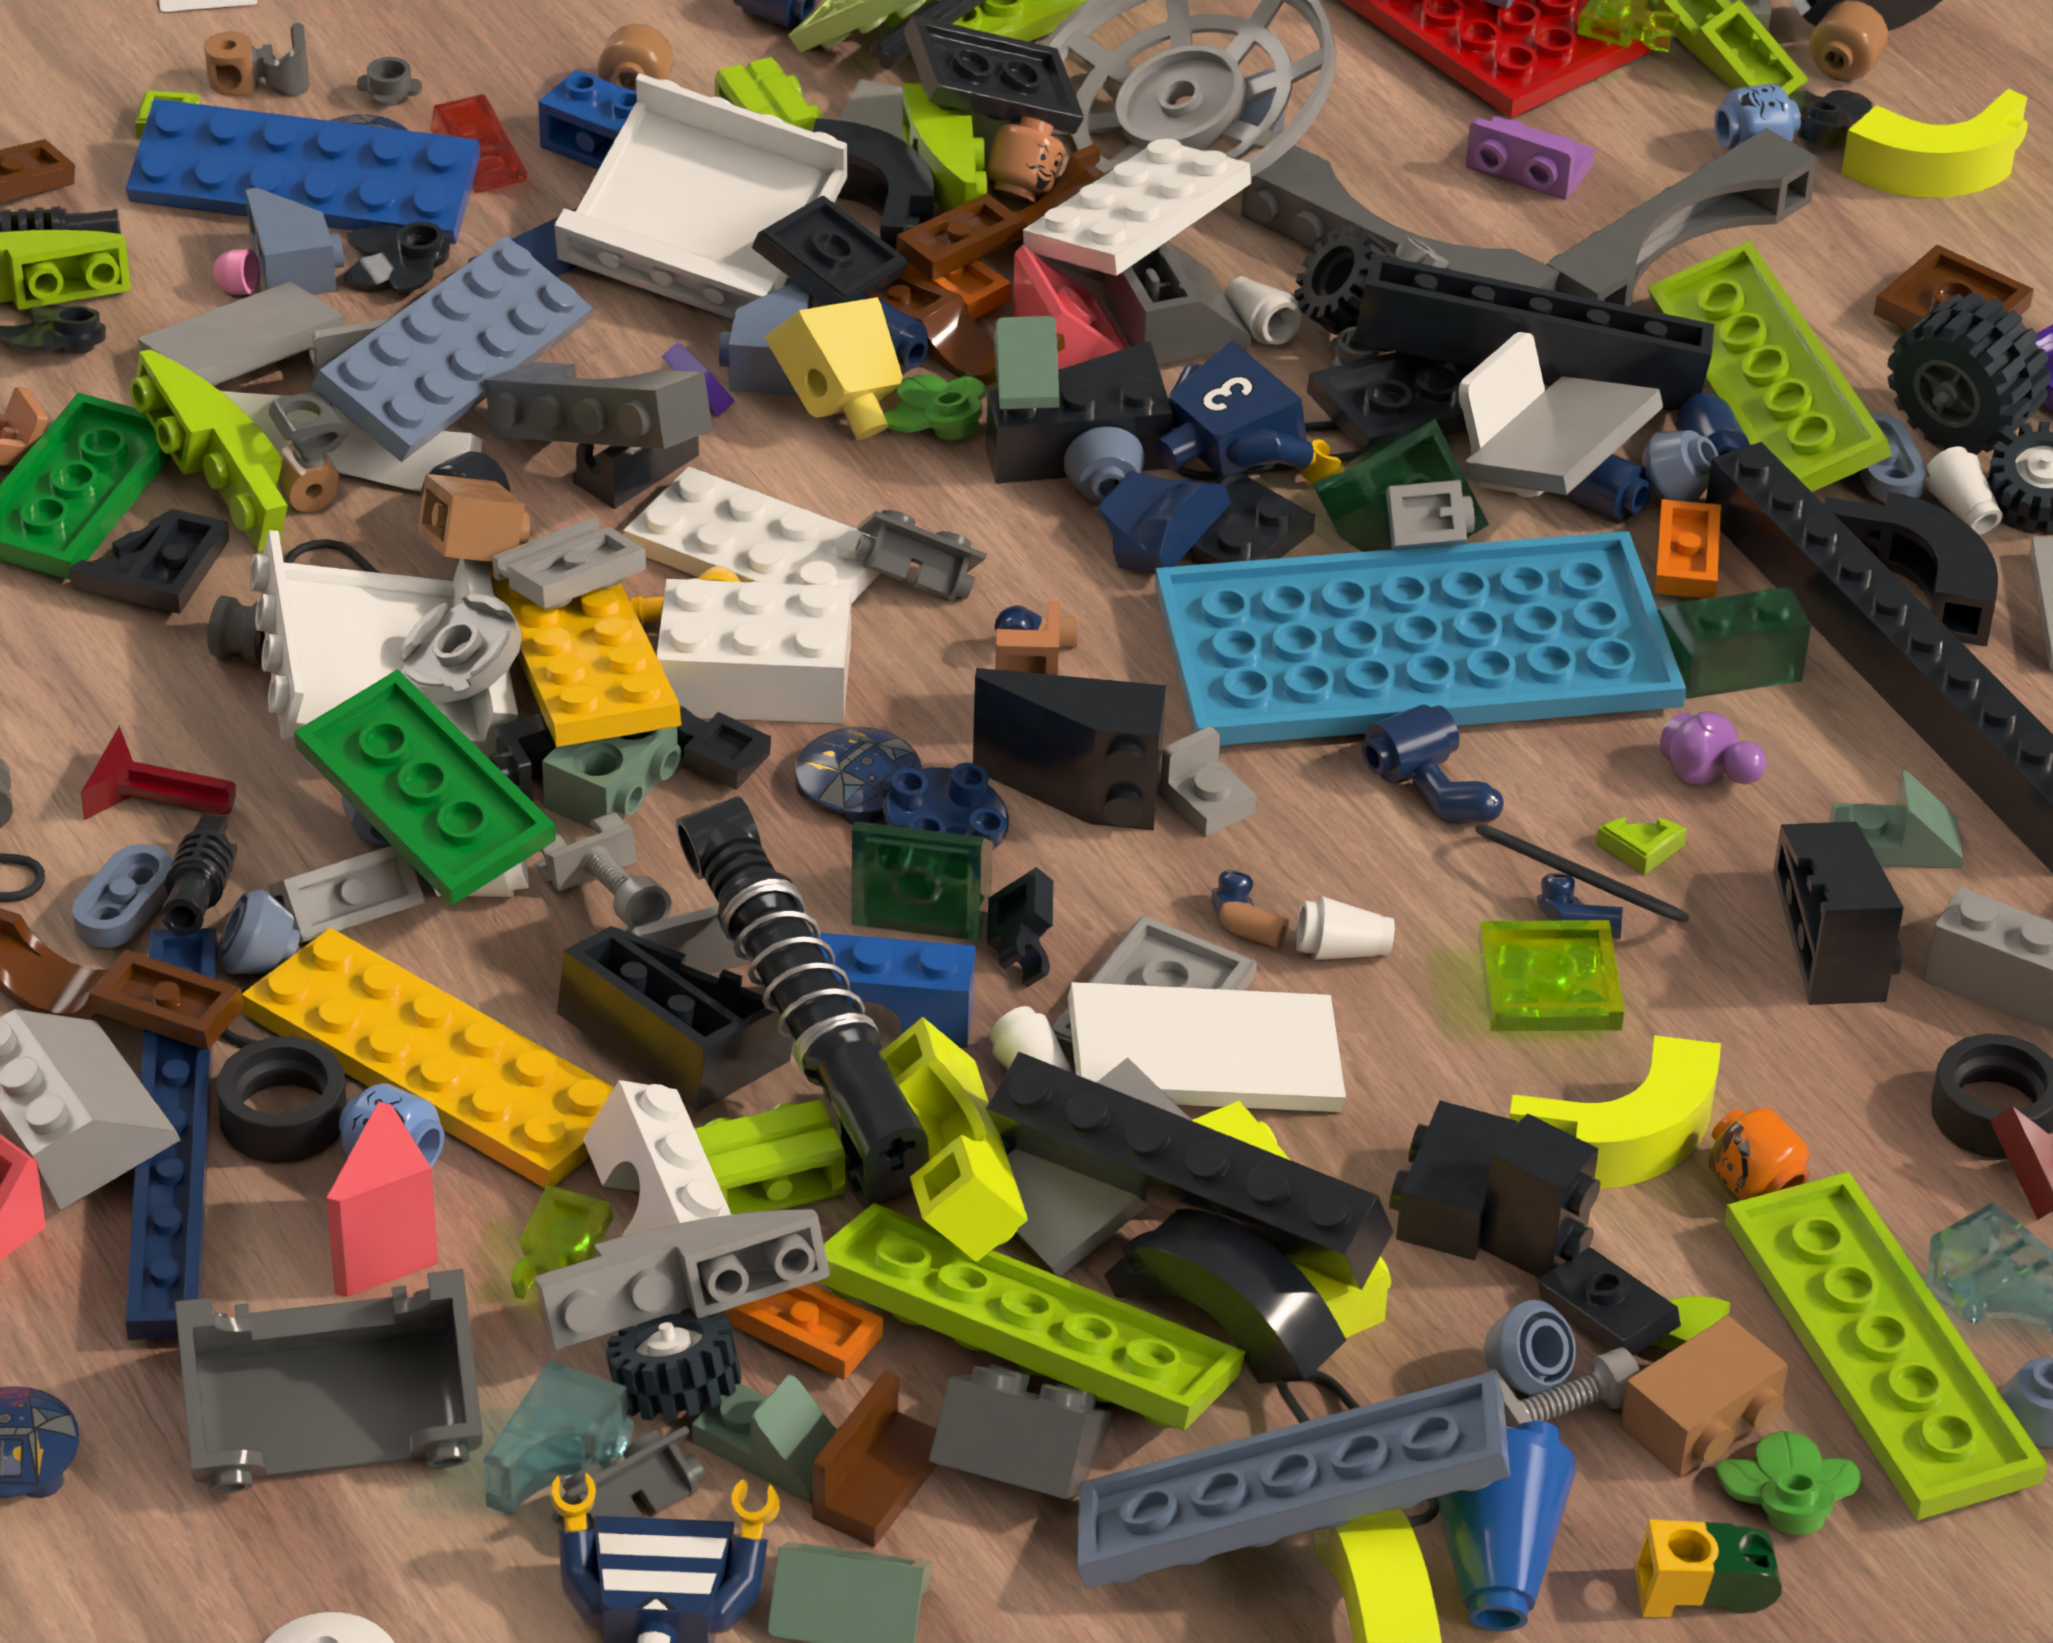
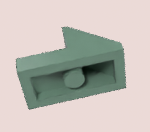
M1051 316L999 318L996 322V331H994V355L999 408H1059L1055 318Z
M1901 771L1895 805L1832 803L1829 822L1856 821L1881 866L1962 869L1963 854L1957 816L1908 771Z
M791 1374L787 1375L768 1397L743 1384H735L736 1391L731 1397L721 1395V1404L714 1408L708 1406L693 1422V1444L810 1504L812 1503V1466L814 1460L837 1432L801 1382Z

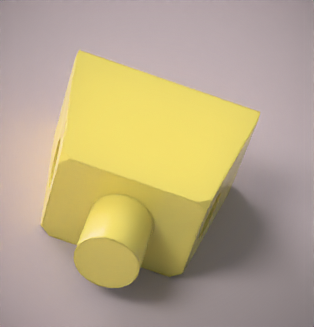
M878 297L799 310L765 336L770 349L810 415L819 418L845 413L856 440L872 437L888 427L878 402L901 386L903 376Z

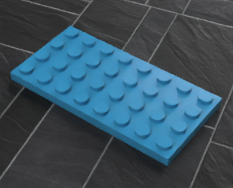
M1629 531L1156 568L1155 590L1193 734L1211 726L1220 734L1219 746L1365 734L1370 724L1422 704L1430 707L1436 705L1443 706L1453 717L1456 726L1582 715L1591 716L1631 711H1651L1684 706L1686 687Z

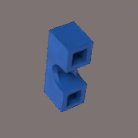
M820 933V939L831 946L835 955L834 965L846 972L850 981L849 991L860 997L862 1002L880 1004L893 1011L901 1022L902 1034L920 1018L924 1017L958 1047L968 1048L974 1006L976 946ZM820 947L821 951L823 952L825 958L829 963V958L827 956L826 951L822 947ZM835 973L837 979L839 980L841 986L844 989V984L841 980V977L837 973Z

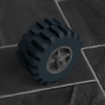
M1970 293L1965 298L1957 294L1950 296L1944 302L1941 301L1896 341L1892 347L1894 352L1888 358L1887 367L1893 372L1887 377L1889 389L1896 391L1897 397L1893 400L1898 410H1904L1909 417L1906 422L1914 430L1919 428L1925 433V440L1933 444L1937 441L1942 443L1945 450L1952 447H1963L1968 453L1978 455L1982 450L1986 453L1993 450L1997 442L2002 443L2005 433L2009 430L2015 432L2020 425L2039 410L2038 407L2045 402L2048 395L2045 387L2050 383V371L2044 368L2043 365L2049 360L2045 349L2038 348L2035 341L2039 337L2033 328L2027 329L2021 323L2023 317L2015 310L2010 313L2004 310L2003 302L1994 298L1985 302L1981 294Z

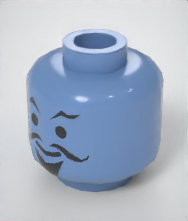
M1775 84L1737 88L1728 92L1722 105L1717 107L1714 116L1717 139L1720 145L1728 148L1729 151L1738 143L1745 142L1766 128L1792 142L1793 133L1798 132L1801 123L1797 103L1794 100H1789L1784 90Z
M382 1083L370 1086L358 1097L350 1100L344 1107L340 1116L339 1129L342 1134V1148L347 1159L377 1103L383 1102L393 1106L430 1167L437 1161L444 1143V1130L440 1124V1118L435 1106L426 1099L390 1084Z

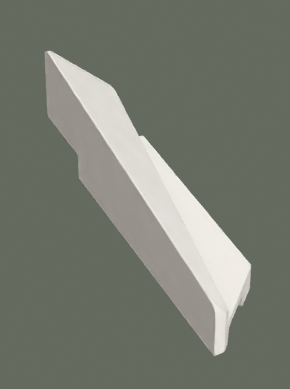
M221 391L252 419L278 452L287 445L292 444V440H286L282 437L269 416L271 403L276 399L289 396ZM333 406L349 430V435L343 440L341 445L335 451L327 453L338 473L421 492L425 475L436 465L461 453L469 451L481 453L483 439L474 434L442 431L403 462H400ZM296 410L286 415L289 419L297 422H308L318 417L316 413L308 410Z

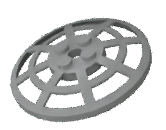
M1088 0L1064 19L1041 44L1057 48L1062 61L1072 52L1094 68L1088 74L1076 96L1085 117L1076 134H1072L1078 151L1093 144L1090 136L1091 133L1123 130L1127 140L1130 142L1128 147L1109 161L1100 154V161L1095 167L1103 173L1114 169L1119 163L1127 161L1145 149L1149 143L1158 139H1174L1179 141L1182 146L1202 150L1216 143L1221 138H1226L1240 143L1237 147L1226 153V156L1232 159L1240 160L1254 148L1262 149L1244 161L1250 163L1252 178L1272 165L1293 147L1313 124L1327 100L1335 77L1337 56L1333 30L1319 0H1261L1249 20L1225 14L1190 16L1188 0H1166L1167 22L1157 24L1137 33L1118 45L1111 52L1088 36L1117 15L1148 0ZM1284 2L1295 8L1310 23L1320 44L1319 50L1292 64L1282 42L1267 29ZM1218 32L1237 36L1225 51L1207 45H1193L1192 34ZM1170 39L1171 49L1151 57L1136 69L1126 63L1142 51ZM1258 45L1271 58L1276 71L1245 82L1239 65L1253 47ZM1320 70L1315 88L1302 110L1283 132L1273 131L1287 108L1292 94L1293 83ZM1109 79L1121 85L1116 99L1115 112L1091 114L1097 95ZM1276 91L1271 108L1258 127L1240 121L1248 101ZM1192 96L1188 101L1176 105L1179 98ZM1052 130V133H1051V134H1071V133L1062 132V131H1058V130Z

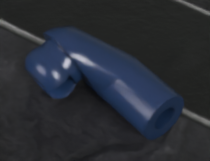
M1436 763L1422 765L1413 775V785L1437 815L1446 822L1455 824L1476 823L1480 821L1490 822L1497 819L1503 810L1504 800L1501 793L1485 782H1451Z
M1550 873L1542 878V894L1537 896L1539 910L1562 932L1572 936L1621 939L1623 907L1584 904L1574 896L1575 880L1567 874Z

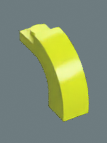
M2007 89L1978 116L1965 122L1948 125L1917 122L1876 105L1848 129L1841 175L1877 190L1920 198L1957 197L1990 188L2011 175L2015 150L2020 146L2027 132L2028 122L2023 119L2027 96Z
M1654 1035L1648 1076L1642 1085L1629 1095L1602 1103H1579L1512 1094L1509 1119L1516 1120L1519 1123L1528 1113L1599 1148L1595 1178L1601 1183L1600 1189L1624 1187L1653 1179L1671 1170L1686 1159L1699 1145L1705 1135L1711 1118L1720 1062L1721 1043Z
M1391 1508L1353 1518L1339 1527L1314 1531L1317 1560L1335 1576L1341 1588L1349 1616L1353 1643H1442L1435 1602L1422 1552L1414 1531L1402 1510Z

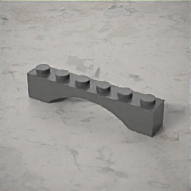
M1767 128L1745 142L1738 143L1732 150L1709 164H1704L1696 172L1675 185L1665 188L1660 194L1649 201L1629 210L1624 216L1605 228L1592 233L1587 239L1566 252L1553 257L1546 265L1560 271L1557 292L1631 307L1632 296L1638 280L1648 267L1668 250L1692 238L1718 230L1748 225L1777 224L1809 204L1812 198L1818 157Z
M1296 145L1291 147L1272 165L1253 176L1251 184L1243 189L1241 216L1311 250H1314L1313 247L1319 241L1326 245L1328 243L1327 234L1333 230L1341 234L1343 226L1350 225L1352 228L1358 226L1393 251L1396 250L1404 236H1407L1409 239L1414 237L1430 247L1438 256L1443 257L1449 262L1445 269L1552 291L1558 290L1560 271L1514 249L1455 245L1422 237L1392 225L1367 210L1350 196L1336 178L1329 161Z

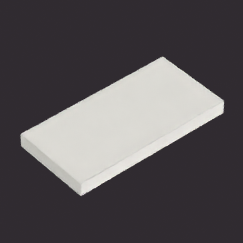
M1071 983L1068 1005L1076 1075L1097 1082L1128 1057L1176 1105L1225 1107L1240 1101L1245 1108L1342 1112L1346 1093L1331 995Z

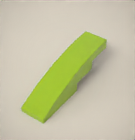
M1641 0L1655 16L1670 25V31L1696 57L1734 89L1775 84L1781 87L1789 96L1806 85L1809 80L1741 0H1737L1733 4L1729 0Z

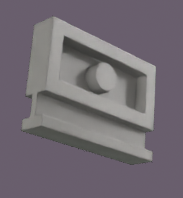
M594 517L492 556L494 578L498 581L508 578L511 589L544 609L565 606L572 601V598L598 588L616 586L622 582L623 578L647 569L645 547L611 527L601 530L599 528V520Z

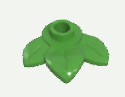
M915 375L903 379L901 386L896 388L901 403L883 412L888 423L887 429L908 433L933 428L934 435L939 439H962L974 434L980 427L979 418L983 414L981 400L986 396V387L979 379L969 376H963L947 383L938 376Z
M1775 1431L1764 1435L1757 1444L1756 1458L1719 1460L1716 1462L1715 1470L1718 1482L1730 1496L1740 1501L1762 1505L1771 1526L1781 1532L1794 1535L1810 1534L1821 1529L1825 1524V1518L1833 1510V1502L1853 1495L1860 1484V1471L1854 1461L1842 1458L1822 1459L1815 1443L1806 1436L1790 1431Z

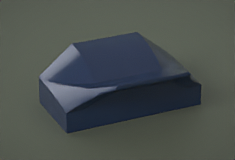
M1130 471L1098 506L1097 511L1106 522L1113 537V554L1118 567L1155 574L1156 568L1174 567L1226 510L1231 502L1224 484L1162 479Z

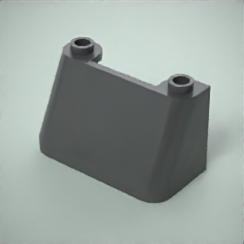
M463 1269L427 1273L428 1289L416 1291L413 1293V1297L407 1298L406 1285L392 1287V1297L249 1313V1303L234 1305L235 1318L228 1317L225 1313H214L211 1297L175 1301L193 1479L197 1482L208 1483L209 1492L229 1494L250 1489L253 1486L252 1480L418 1460H426V1465L431 1468H448L467 1463L469 1461V1452L480 1448L482 1445L483 1434Z

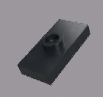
M1591 1247L1578 1254L1573 1261L1568 1260L1537 1279L1540 1298L1613 1350L1623 1347L1634 1356L1681 1326L1679 1310L1676 1305Z

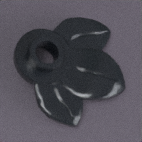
M1834 90L1825 97L1817 96L1808 91H1797L1788 96L1789 100H1794L1797 103L1800 111L1801 123L1796 134L1806 141L1822 145L1837 144L1841 134L1848 133V129L1872 109L1873 105L1864 95L1849 90Z
M413 222L402 228L387 224L354 230L347 233L346 238L352 247L358 250L363 257L344 273V281L354 287L365 290L381 289L387 285H390L397 293L417 290L425 286L433 278L434 269L448 260L450 256L449 241L443 235L441 228L430 222Z
M51 304L32 307V323L19 326L0 325V343L26 352L53 351L60 348V350L66 353L83 354L94 350L95 345L106 339V326L100 322V313L95 309L82 306L65 307Z

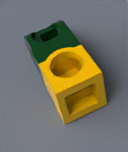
M1649 1519L1633 1565L1642 1617L1671 1618L1675 1605L1723 1606L1731 1612L1742 1614L1754 1613L1768 1608L1780 1597L1782 1583L1773 1540L1765 1531L1749 1526H1733L1731 1523Z

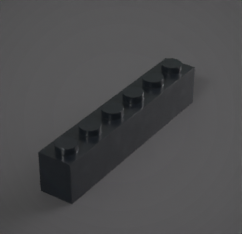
M1372 254L1353 342L1368 345L1381 352L1398 351L1423 356L1439 364L1452 362L1478 367L1517 332L1530 333L1535 341L1542 379L1545 385L1551 386L1561 376L1655 388L1660 389L1662 409L1676 411L1680 409L1681 405L1688 398L1702 393L1712 357L1715 324Z
M1019 1051L986 1107L1002 1139L1008 1146L1137 1195L1141 1200L1172 1213L1177 1209H1195L1218 1214L1233 1220L1264 1238L1290 1261L1360 1290L1363 1289L1394 1232L1378 1195Z

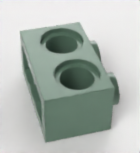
M677 727L556 747L542 761L544 808L596 831L598 830L589 824L593 819L612 812L617 813L622 820L626 816L634 815L640 808L644 798L661 780L669 779L677 769L681 757V748L677 743Z

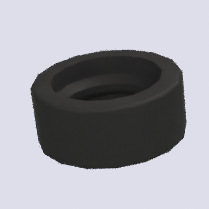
M1990 1033L1963 1038L1947 1048L1937 1065L1931 1096L1932 1117L1941 1133L1957 1146L1981 1156L2007 1158L1990 1122L1992 1118L2005 1110L1993 1109L1977 1103L1961 1090V1087L1966 1084L1980 1081L1999 1082L2019 1089L2034 1104L2017 1110L2048 1134L2053 1132V1058L2028 1041L2012 1035Z
M293 1036L265 1038L242 1047L226 1060L217 1076V1098L221 1131L232 1147L250 1158L267 1162L300 1161L321 1153L335 1142L341 1134L339 1129L340 1116L347 1105L344 1068L330 1050L315 1041ZM278 1085L306 1087L321 1095L310 1106L292 1113L270 1114L256 1111L244 1104L256 1092Z

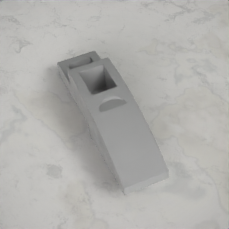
M814 1209L740 1213L677 1223L633 1233L595 1244L596 1258L541 1274L534 1278L548 1339L555 1350L686 1308H690L697 1319L828 1278L830 1277L819 1218Z

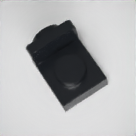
M542 713L495 726L496 753L489 756V759L532 802V780L543 777L542 761L556 748Z

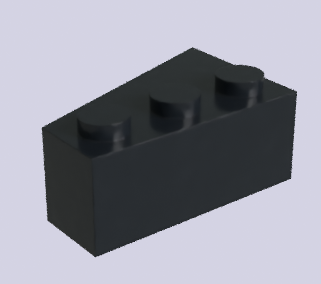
M1151 341L1059 369V408L1000 409L998 389L987 392L986 450L995 484L1067 478L1064 470V456L1067 448L1078 436L1097 427H1115L1133 434L1141 443L1144 452L1142 471L1170 469L1161 458L1157 450L1156 441L1172 431L1173 413Z

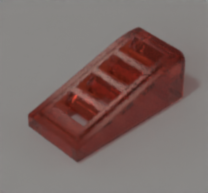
M485 94L434 105L430 128L432 134L477 139L479 144L485 143V145L480 146V158L491 155L495 157L478 162L472 184V190L475 193L527 181L528 173ZM476 131V133H474V134H470V135H466V136H463V135H462V134H465V133H470V132ZM503 167V169L482 173L483 171Z

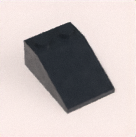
M976 668L973 764L982 767L988 773L990 779L1089 824L1154 830L1161 780L1166 685Z

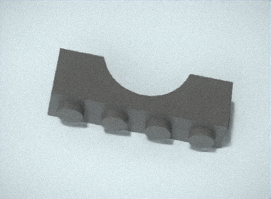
M531 362L483 379L493 437L666 449L713 431L704 372L660 369L625 377L582 379L576 376L575 364Z

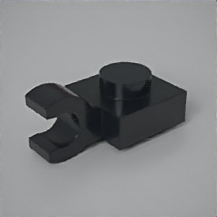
M680 706L681 726L677 727V743L681 748V757L684 756V766L737 790L770 755L771 736L720 712H717L707 722L693 715L685 707Z
M1037 867L988 897L987 943L997 951L998 962L1003 969L1010 967L1016 962L1020 964L1023 972L1022 983L1027 988L1047 976L1050 971L1049 959L1040 944L1039 938L1053 926L1054 881Z

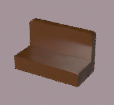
M884 1371L816 1457L812 1466V1519L874 1548L938 1465L929 1462L937 1429L898 1412L899 1377L887 1371Z

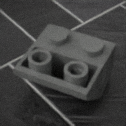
M1170 241L1165 242L1117 276L1105 273L1104 301L1131 347L1151 341L1158 365L1207 354H1216L1231 341H1234L1241 348L1251 346L1252 337L1211 270Z
M989 1364V1368L974 1366L973 1373L970 1375L949 1378L929 1462L1063 1499L1080 1496V1482L1086 1481L1111 1425L1115 1409L1095 1404L1097 1396L1066 1383L1057 1382L1056 1386L1042 1384V1388L1038 1389L1028 1386L1031 1374L995 1364Z

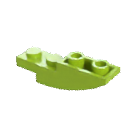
M902 83L903 140L912 146L929 166L934 180V201L946 213L986 194L987 176L986 171H984V139L973 138L972 116L959 115L958 108L945 109L929 102L922 83Z
M79 230L0 232V303L14 301L17 309L22 310L131 291L126 238L123 234Z
M151 349L139 352L136 376L130 382V394L136 410L140 413H145L155 429L162 451L166 454H171L183 475L204 470L210 487L215 490L218 489L227 503L234 525L238 530L246 533L257 552L264 551L269 530L278 531L281 541L288 506L277 489L283 458L268 437L244 411L202 377Z

